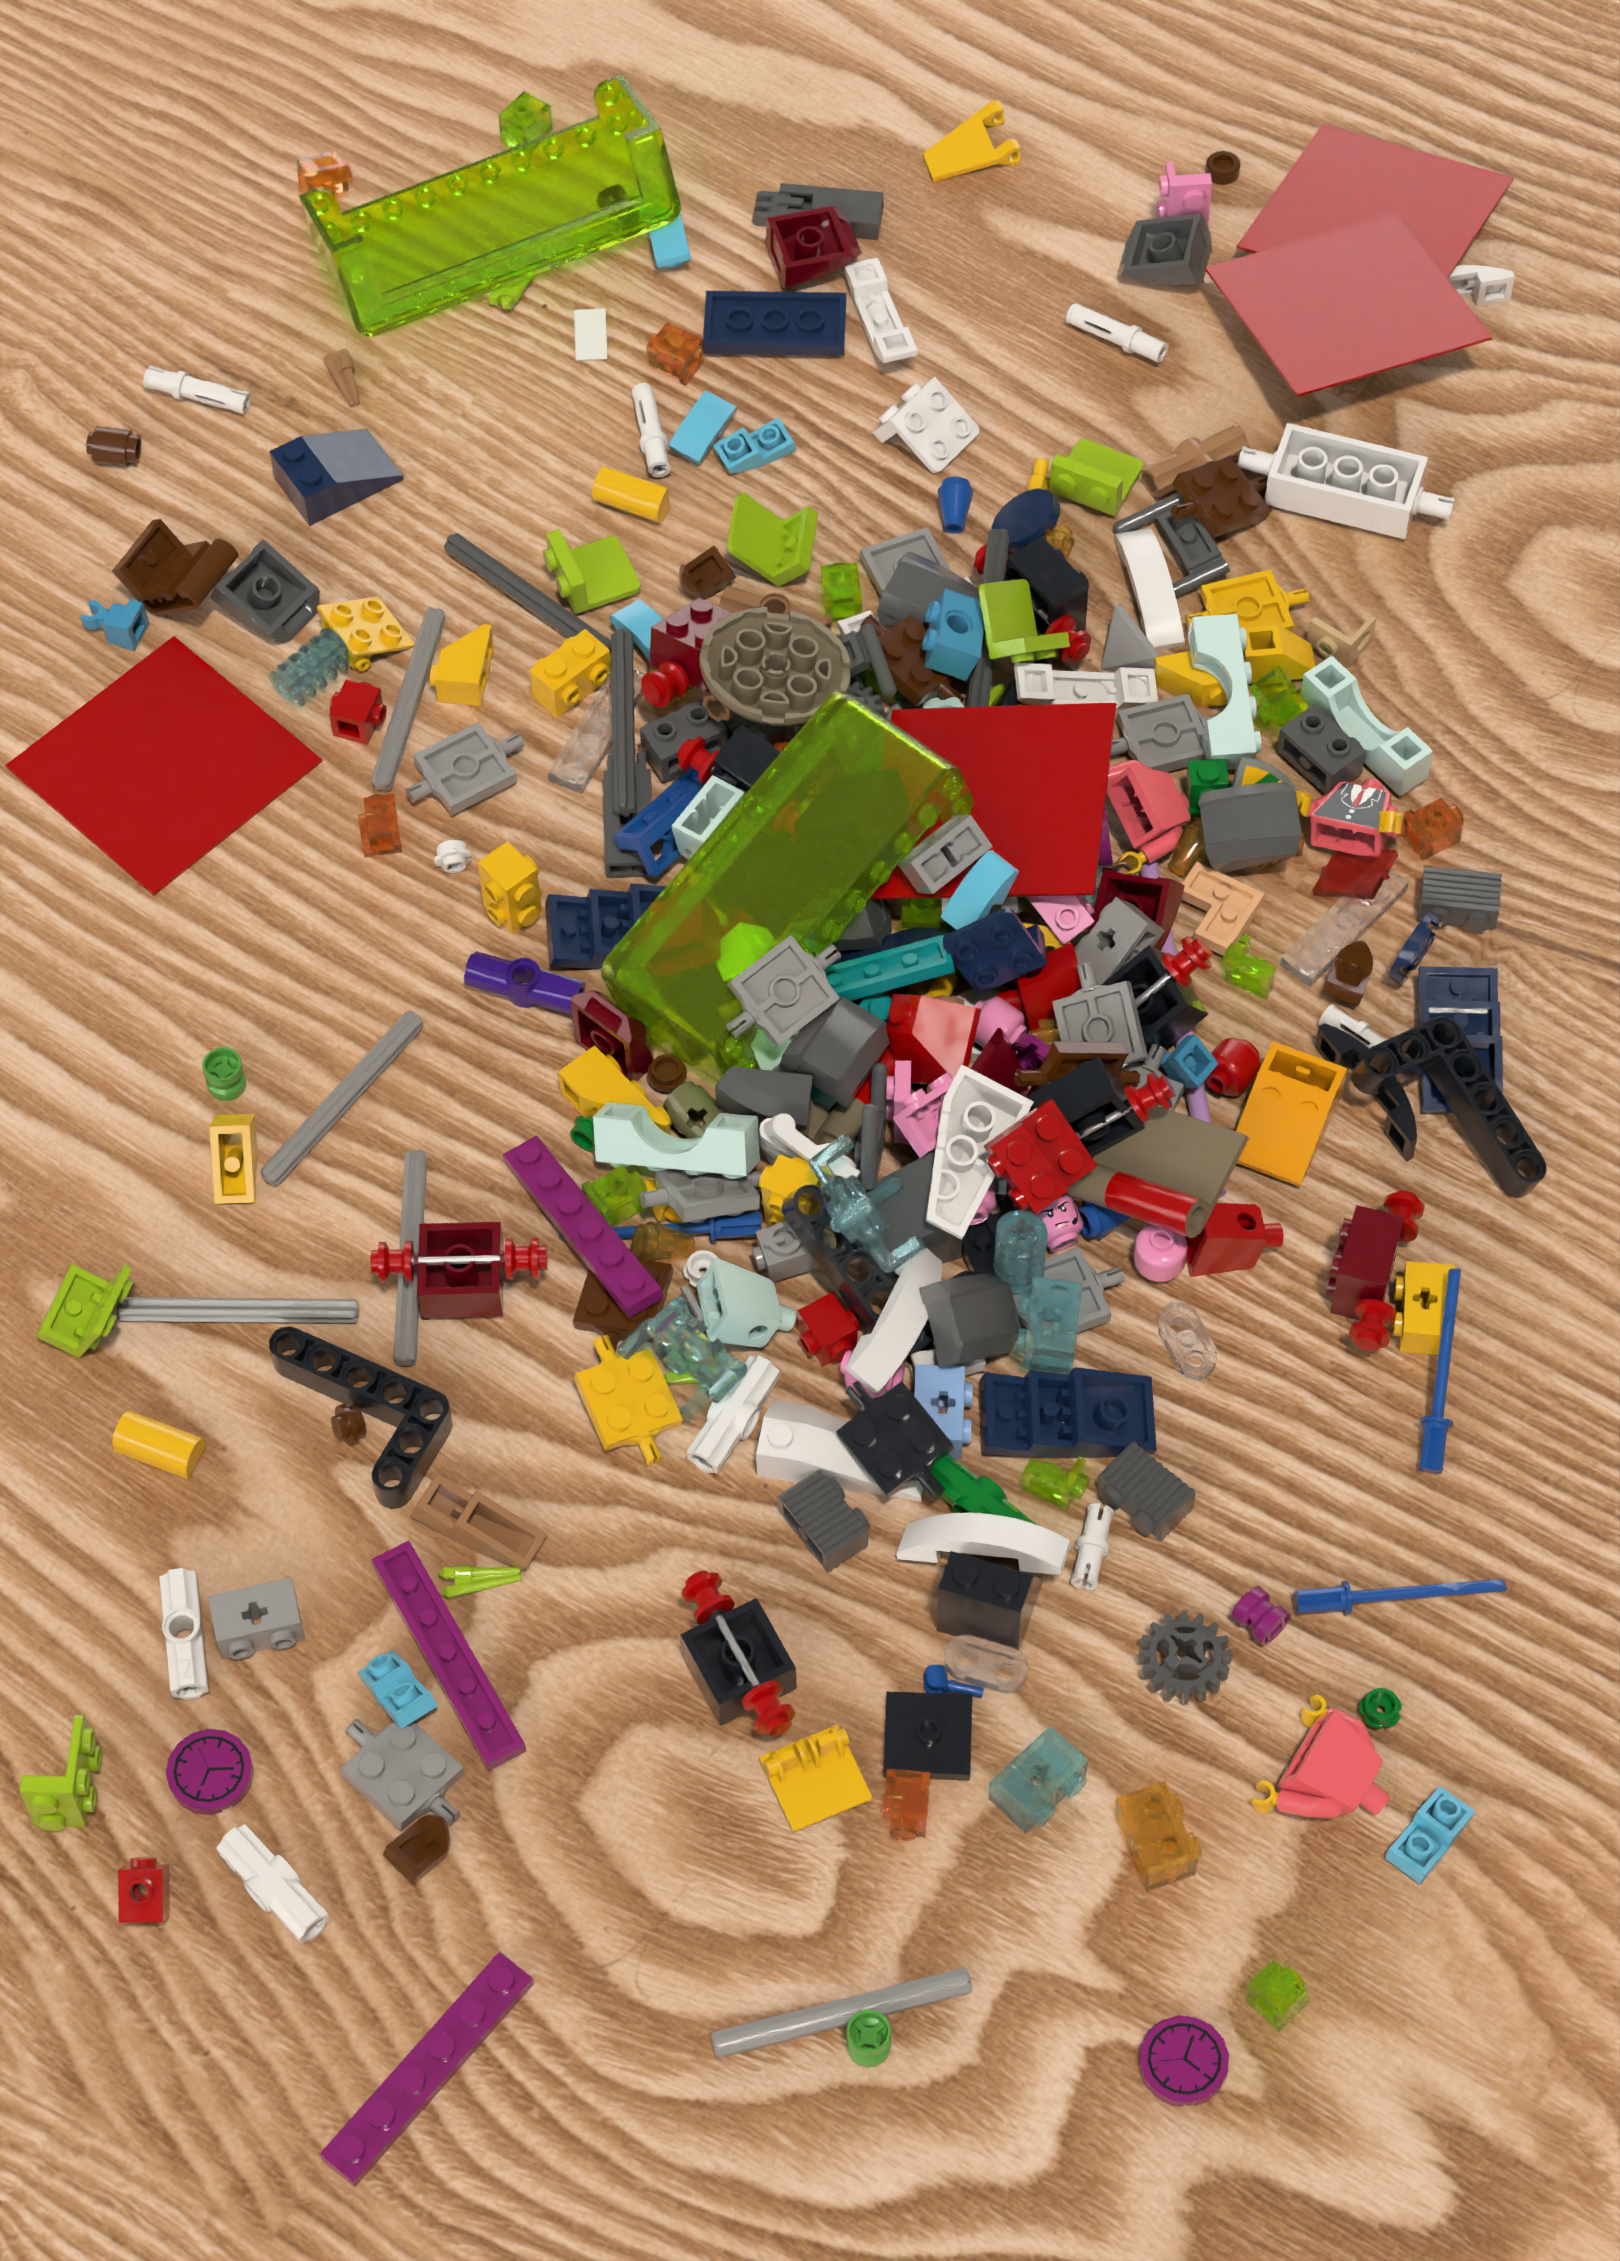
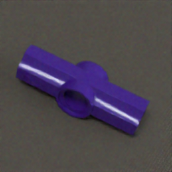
M475 951L474 954L471 953L467 961L464 974L465 985L507 996L514 1005L520 1008H530L539 1005L572 1015L571 999L573 995L585 992V981L542 970L530 958H519L510 961Z

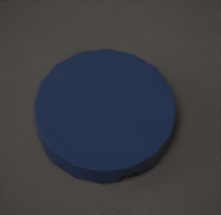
M1037 488L1025 491L1015 496L1002 507L995 516L991 529L1007 530L1009 535L1008 551L1017 552L1041 538L1048 527L1051 531L1054 529L1060 516V504L1048 490Z
M1429 911L1423 917L1395 960L1389 972V978L1399 984L1407 981L1408 977L1403 973L1405 970L1412 971L1418 967L1435 940V933L1431 930L1433 926L1438 929L1441 928L1443 923L1442 917L1432 911Z

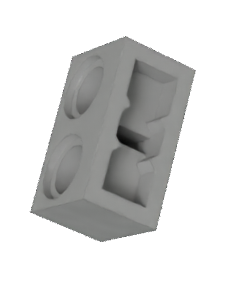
M954 815L896 861V863L918 893L934 894L993 846L971 815Z

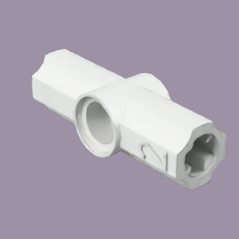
M759 1355L757 1357L749 1356L728 1390L722 1389L716 1395L709 1408L707 1422L687 1451V1459L692 1461L698 1469L708 1474H718L739 1440H746L750 1436L759 1420L761 1406L780 1379V1370L771 1361Z
M184 1568L168 1570L166 1574L159 1576L164 1619L162 1630L166 1639L170 1691L173 1698L184 1700L197 1699L209 1692L205 1658L206 1638L202 1629L196 1571ZM182 1630H193L188 1637H175Z
M245 1824L241 1827H234L223 1836L221 1843L216 1847L218 1854L231 1870L244 1881L245 1889L266 1913L272 1912L300 1944L316 1938L330 1921L329 1915L315 1901L314 1897L304 1889L301 1879L288 1862L278 1854L274 1856Z

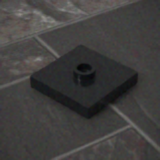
M887 1691L884 1777L970 1781L973 1695Z

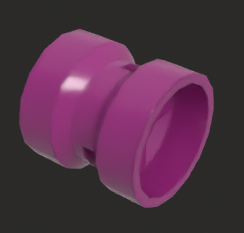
M1256 1586L1237 1603L1231 1613V1617L1241 1626L1250 1625L1249 1628L1252 1630V1636L1261 1645L1265 1646L1284 1630L1291 1619V1614L1281 1605L1275 1606L1273 1603H1270V1595L1260 1586Z

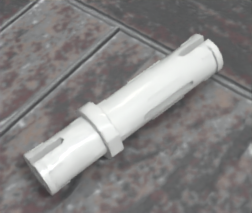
M1078 303L1072 304L1066 316L1067 323L1122 346L1124 352L1129 354L1135 352L1158 363L1164 360L1168 352L1169 344L1146 334L1137 325H1125Z
M150 365L144 374L143 385L145 388L170 393L175 399L182 400L185 397L208 405L229 409L240 414H246L251 404L250 392L196 379L189 376L188 372L179 371L176 373Z
M640 383L634 386L631 391L641 432L639 440L640 449L646 455L648 472L652 473V476L660 478L666 476L671 471L666 451L668 439L665 433L662 432L653 387L650 388V385L647 383Z

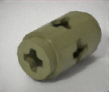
M691 1081L685 1082L674 1089L667 1096L663 1104V1108L668 1113L673 1126L687 1139L703 1136L706 1127L717 1115L725 1113L719 1109L716 1101L701 1085H695ZM704 1119L706 1124L702 1127L700 1122Z

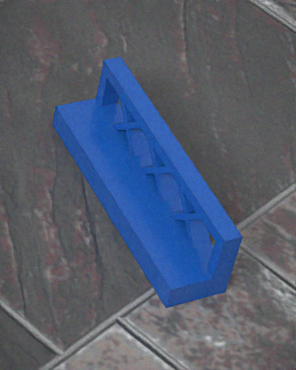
M693 768L681 775L613 836L619 849L635 850L638 852L648 876L657 877L681 855L673 835L672 824L704 786L698 781L699 772ZM658 839L664 840L662 853L655 860L650 846Z

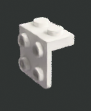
M933 377L921 387L916 382L901 395L904 403L898 408L895 404L889 407L878 418L882 424L873 432L881 443L897 433L932 473H938L979 434V427L938 379Z

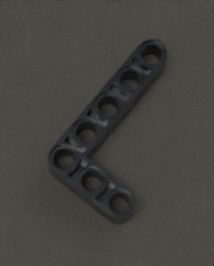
M1445 1016L1433 1018L1372 1046L1365 1052L1351 1072L1353 1085L1360 1092L1369 1095L1377 1094L1427 1071L1500 1188L1507 1195L1514 1198L1525 1197L1544 1178L1547 1172L1544 1158L1455 1020ZM1434 1037L1437 1038V1039H1439V1040L1442 1042V1044H1440L1439 1042H1437V1041L1434 1039ZM1402 1052L1408 1054L1411 1059L1407 1058ZM1370 1066L1373 1067V1068H1375V1069L1379 1072V1074H1377L1376 1072H1374V1071L1370 1068ZM1455 1070L1460 1072L1463 1075V1077L1459 1076L1455 1072ZM1476 1103L1479 1104V1105H1481V1106L1484 1108L1485 1111H1483L1482 1109H1480V1108L1476 1105ZM1497 1136L1503 1139L1506 1144L1500 1142ZM1518 1170L1522 1171L1527 1178L1522 1176Z
M815 1185L802 1186L788 1194L784 1199L782 1213L785 1220L868 1334H871L880 1317L871 1307L872 1296L879 1297L885 1306L894 1286L827 1194ZM800 1196L810 1201L812 1205L811 1215H806L800 1211L798 1207ZM823 1230H829L834 1234L836 1238L834 1249L824 1244L822 1239ZM848 1263H853L858 1267L860 1271L858 1282L849 1278L846 1270ZM963 1271L948 1279L976 1275L978 1273ZM928 1319L907 1356L919 1351L934 1339Z
M287 1326L277 1329L269 1339V1349L277 1373L348 1406L355 1404L361 1412L397 1427L375 1463L371 1474L376 1498L382 1506L389 1509L405 1506L411 1500L452 1431V1416L446 1396L435 1389L298 1328ZM286 1350H297L295 1353L291 1355H282V1353ZM323 1365L333 1366L327 1371H318V1368ZM359 1381L369 1382L367 1385L363 1387L353 1386L355 1383ZM394 1397L405 1398L399 1403H389ZM430 1413L441 1414L436 1419H425L426 1415ZM411 1446L421 1447L415 1453L404 1452ZM396 1479L401 1481L393 1487L384 1486L389 1480Z

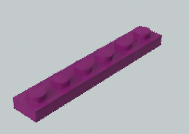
M537 1135L503 1154L506 1166L628 1318L663 1299L661 1287Z
M408 1540L371 1559L375 1571L487 1770L489 1771L526 1752V1745L410 1541Z
M499 1951L321 2151V2160L353 2187H356L534 1985L533 1978Z

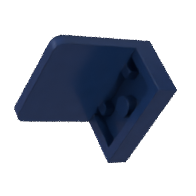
M1003 908L943 937L944 949L951 955L952 960L977 995L1048 964L1044 933L1037 924L1025 928L1011 908Z

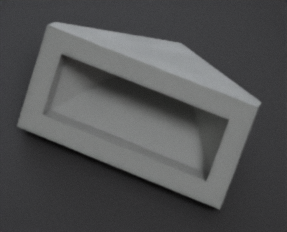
M1122 604L1115 606L1101 670L1115 673L1120 667L1154 669L1155 658L1160 657V654Z

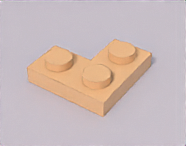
M1196 862L1182 883L1185 886L1181 898L1207 911L1204 919L1194 932L1193 940L1198 937L1210 950L1228 957L1263 904L1265 893Z

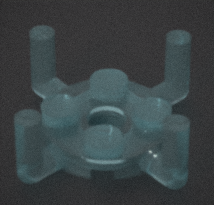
M844 1134L809 1160L810 1169L822 1184L821 1195L828 1191L831 1199L830 1202L825 1204L832 1218L830 1227L834 1232H842L851 1243L859 1239L865 1244L860 1249L865 1253L870 1252L884 1272H893L926 1249L923 1240L918 1235H915L891 1253L888 1251L883 1242L884 1232L889 1229V1223L883 1213L876 1207L903 1189V1184L896 1175H893L866 1194L862 1183L854 1175H850L846 1179L835 1175L828 1165L854 1148L851 1138Z
M675 1297L653 1319L648 1318L644 1320L617 1347V1351L623 1358L629 1359L650 1337L660 1340L665 1351L668 1353L665 1356V1362L669 1368L679 1375L686 1372L698 1380L700 1388L679 1408L683 1421L689 1423L710 1400L714 1403H719L747 1374L748 1367L744 1362L730 1356L718 1338L712 1343L704 1334L708 1327L690 1314L685 1299Z

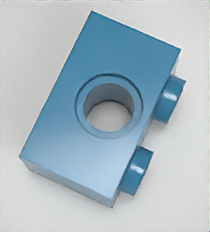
M945 588L937 602L931 601L925 615V622L929 623V629L926 631L922 642V650L926 651L924 667L966 681L981 658L984 629L983 614L979 600Z

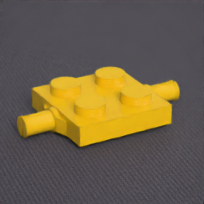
M1271 569L1201 585L1200 596L1206 611L1185 615V622L1189 630L1193 617L1238 614L1239 628L1278 624L1294 633L1295 625L1290 616L1289 607L1309 603V593L1306 587L1285 592L1277 584Z
M604 1335L603 1338L598 1337L593 1341V1345L602 1362L595 1367L577 1372L573 1380L604 1450L608 1451L623 1445H639L647 1466H652L653 1463L657 1464L663 1460V1456L654 1438L661 1432L680 1426L683 1418L652 1349L649 1348L628 1356H617L608 1335Z

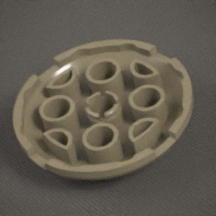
M768 607L750 608L732 613L718 621L709 630L702 644L700 668L708 689L726 708L753 722L772 726H793L815 721L830 713L842 701L850 685L851 661L840 639L822 623L790 610L789 615L768 613Z

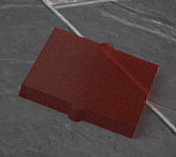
M1382 849L1380 855H1354L1335 850L1328 864L1321 868L1322 874L1312 890L1314 896L1373 900L1384 880L1389 879L1388 873L1396 861L1398 853L1396 850Z

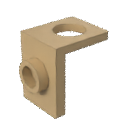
M1371 616L1350 638L1317 617H1313L1309 622L1307 641L1324 657L1329 658L1333 656L1341 665L1348 668L1373 641L1377 618Z

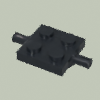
M859 1381L854 1382V1389L849 1386L845 1393L849 1395L859 1410L853 1419L836 1431L837 1436L887 1499L904 1486L916 1482L921 1485L931 1500L937 1499L938 1496L935 1490L941 1496L946 1489L931 1471L939 1459L954 1449L953 1443L903 1381L884 1395L874 1399L871 1398Z

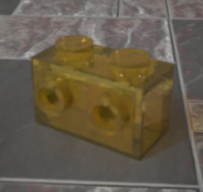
M1165 1781L1116 1797L1114 1815L1146 1892L1196 1874L1198 1858L1202 1857L1201 1848L1194 1832L1187 1833L1182 1819L1185 1818V1811L1180 1797L1177 1793H1170Z

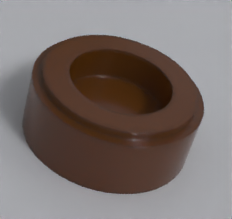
M1218 151L1207 158L1205 173L1211 174V180L1215 184H1231L1240 175L1241 163L1235 154L1228 151Z

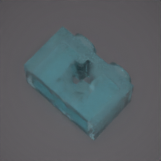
M1033 1277L1031 1291L1023 1290L1020 1315L1028 1316L1027 1329L1019 1328L1016 1353L1024 1354L1022 1368L1066 1374L1071 1372L1075 1355L1082 1283ZM1044 1321L1052 1322V1329L1044 1328Z
M1050 1726L989 1782L988 1799L1026 1834L1035 1825L1038 1827L1045 1825L1057 1810L1055 1806L1064 1797L1067 1796L1071 1799L1083 1789L1087 1783L1088 1760ZM1034 1780L1038 1782L1036 1786L1033 1784ZM1045 1780L1049 1781V1785H1047L1046 1783H1044V1781H1045Z

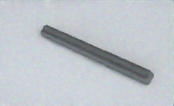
M993 528L988 532L982 584L1004 581L1009 545V535L1005 529ZM985 626L983 629L981 658L970 675L967 707L989 706L994 659L989 657V650L985 642Z
M459 533L448 536L447 542L444 545L446 552L568 638L575 637L584 629L588 630L610 650L611 655V640Z
M618 628L611 635L613 809L616 814H622L624 817H627L636 810L633 634L631 631H624L623 628Z

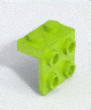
M1080 439L1068 457L1057 454L1053 459L1050 473V492L1116 516L1142 473L1143 461L1093 441Z
M741 493L735 497L727 549L732 555L780 587L809 571L812 563L811 555L816 537L818 513L807 506L782 520L746 493Z
M560 529L546 533L547 549L543 550L545 563L549 571H554L560 595L562 598H567L574 614L640 592L641 583L618 537L609 536L569 549Z
M1026 579L990 582L979 586V605L983 614L986 632L985 642L989 650L990 659L1011 657L1012 663L1042 660L1056 657V649L1070 647L1068 632L1037 636L1030 587Z
M71 1264L35 1337L77 1358H80L88 1348L95 1350L102 1337H107L115 1323L117 1316L112 1313L118 1303H122L131 1289L133 1281L127 1278L132 1267L123 1264L108 1282Z
M85 1715L74 1716L66 1776L22 1775L20 1794L34 1826H39L43 1830L61 1831L64 1827L86 1828L88 1812L95 1811L97 1791L96 1787L92 1786L93 1773L100 1772L102 1748L101 1746H96L95 1729L89 1727Z

